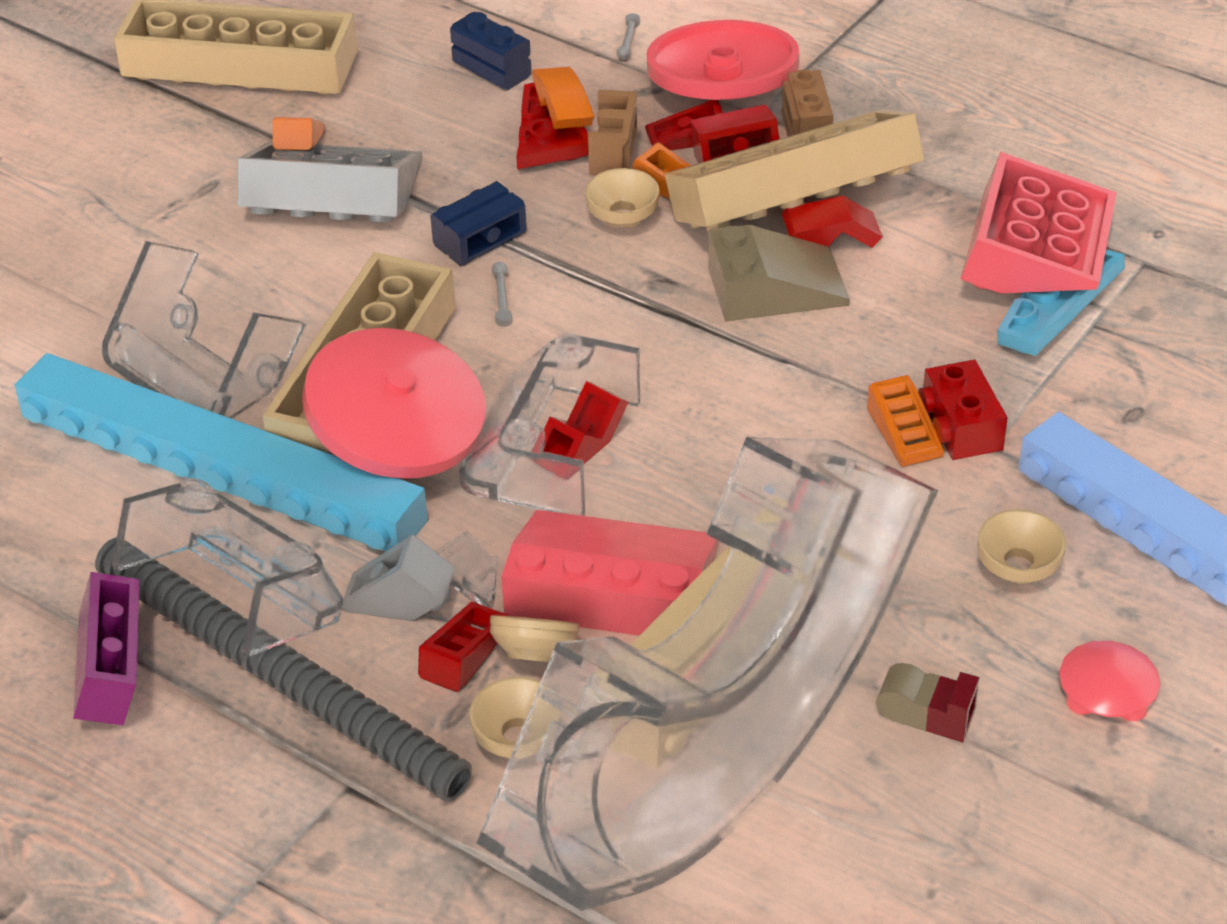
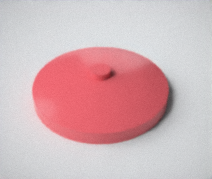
M744 20L703 21L672 29L656 38L650 44L646 53L647 72L655 84L669 92L698 99L726 100L760 95L783 86V81L788 80V72H796L799 69V46L791 35L767 24Z
M372 328L358 330L331 341L312 360L303 388L302 401L305 417L319 441L330 452L346 463L363 471L384 477L421 478L432 476L454 467L465 459L475 447L486 414V403L482 387L471 368L457 354L426 336L399 329Z

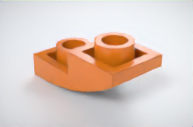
M570 66L533 69L532 77L541 106L547 105L554 129L592 125L595 116L583 85Z

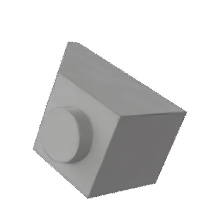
M412 534L353 572L340 607L350 613L414 621L430 610L432 612L438 611L447 602L451 594L449 585L455 567Z

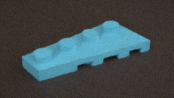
M1106 249L1101 279L1096 290L1022 293L1019 299L1013 301L997 330L998 345L1036 356L1125 269V254Z

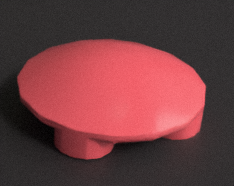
M1091 641L1075 647L1064 657L1059 670L1061 687L1067 694V706L1073 712L1081 715L1094 713L1105 717H1122L1128 721H1139L1147 715L1148 707L1156 700L1160 688L1158 670L1150 659L1134 647L1115 641Z

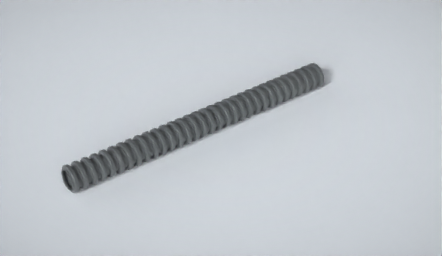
M115 537L108 540L99 550L95 560L97 573L140 579L139 600L148 604L149 607L158 611L164 617H168L173 623L179 624V627L189 631L196 638H200L202 642L221 652L226 658L232 659L235 664L243 666L244 670L251 674L253 673L255 677L265 681L270 687L276 688V691L287 695V698L291 701L298 702L300 707L309 710L314 716L320 717L323 722L332 725V728L343 732L344 736L355 740V743L361 747H366L367 751L378 755L379 759L390 763V766L394 769L401 770L402 774L408 778H413L414 782L425 786L426 790L437 794L441 800L445 802L452 801L467 787L472 773L470 762L463 758L460 759L459 755L451 750L447 751V747L435 743V740L430 736L424 735L422 731L415 727L412 728L411 724L405 720H400L396 714L388 712V709L381 705H377L371 698L365 697L358 690H354L346 682L343 683L337 676L331 675L324 668H320L317 663L309 661L306 656L287 646L281 640L276 639L272 634L265 632L261 627L254 625L247 618H243L241 614L222 604L216 598L211 597L210 594L191 584L190 581L180 577L179 574L160 564L159 561L149 557L148 554L129 544L128 541L121 537Z

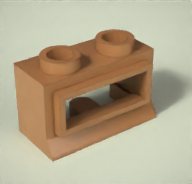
M802 69L796 72H788V80L783 81V107L781 108L787 137L833 124V112L821 70L811 71Z
M598 90L597 122L599 128L598 132L589 131L588 134L589 175H597L611 169L630 168L637 134V107L635 104L638 92Z

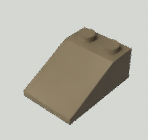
M733 225L709 230L708 270L725 322L849 306L850 299L830 247L753 225Z

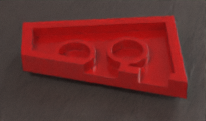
M534 82L524 84L521 126L519 127L518 135L519 145L516 154L517 170L564 160L572 161L579 157L589 156L588 132L585 126L554 129L547 105L541 106Z

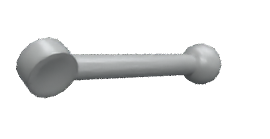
M637 14L625 16L627 29L623 44L616 52L617 57L621 60H627L631 56L629 46L634 27L640 25V16Z
M496 262L491 269L496 277L499 311L495 314V320L498 326L506 327L512 323V313L507 310L504 278L508 268L505 263Z

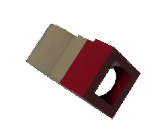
M894 664L887 672L876 699V705L882 715L894 722L964 743L976 709L980 677L960 672L957 680L932 673L927 674L912 664Z

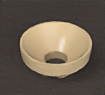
M618 168L604 171L594 176L587 183L585 189L589 211L612 228H633L652 215L658 206L659 186L656 180L645 172L636 169ZM627 209L630 211L618 212L616 210Z
M1015 509L1002 511L989 517L979 530L977 546L980 560L993 574L1016 584H1027L1049 577L1060 567L1065 555L1066 539L1060 527L1050 518L1030 510ZM1017 556L1029 560L1032 565L1026 569H1017L1009 566L1005 561L1010 557Z
M490 615V633L498 645L508 653V658L553 662L559 654L567 651L577 641L580 623Z
M508 677L492 682L480 690L470 707V724L474 737L483 748L497 756L506 758L533 756L548 748L556 740L561 730L563 710L559 696L547 684L533 678ZM516 726L525 727L532 732V735L522 742H512L503 736L508 729Z

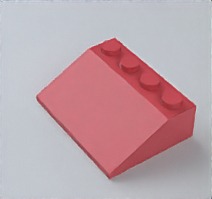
M1000 152L983 193L961 280L967 281L977 288L989 289L1000 294L1096 290L1101 279L1117 192Z
M536 510L513 541L501 576L504 613L514 617L580 623L579 627L640 636L714 561L719 534Z

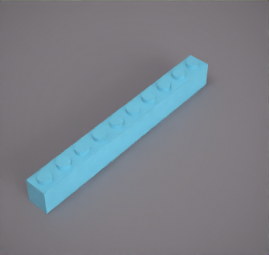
M46 353L14 384L22 416L33 423L46 425L62 431L66 435L75 436L97 444L106 450H113L135 458L141 463L154 465L170 471L179 477L189 478L208 485L217 491H224L248 500L255 505L264 506L286 514L295 520H302L316 525L333 534L342 535L367 544L373 549L389 550L412 534L416 536L428 521L424 487L399 478L384 477L363 471L346 463L337 456Z

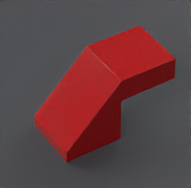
M845 196L801 204L797 207L786 208L781 213L789 236L827 247L842 232L871 248L883 237L874 213Z
M586 381L567 421L549 417L531 457L570 477L611 441L629 401L594 383Z

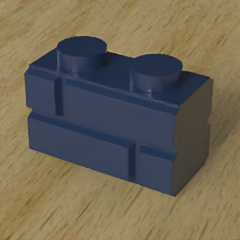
M481 12L469 13L450 27L451 43L454 44L451 47L453 62L505 90L513 88L532 74L531 59L528 58L531 55L530 40L514 33L511 27L502 26L487 18Z
M498 181L482 189H476L468 196L448 206H442L430 215L434 246L445 255L448 254L449 258L459 266L474 260L478 256H482L527 231L524 201L513 192L509 193V190Z

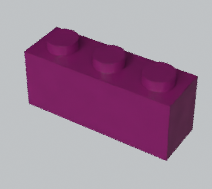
M90 572L79 612L73 719L124 726L137 679L140 579Z

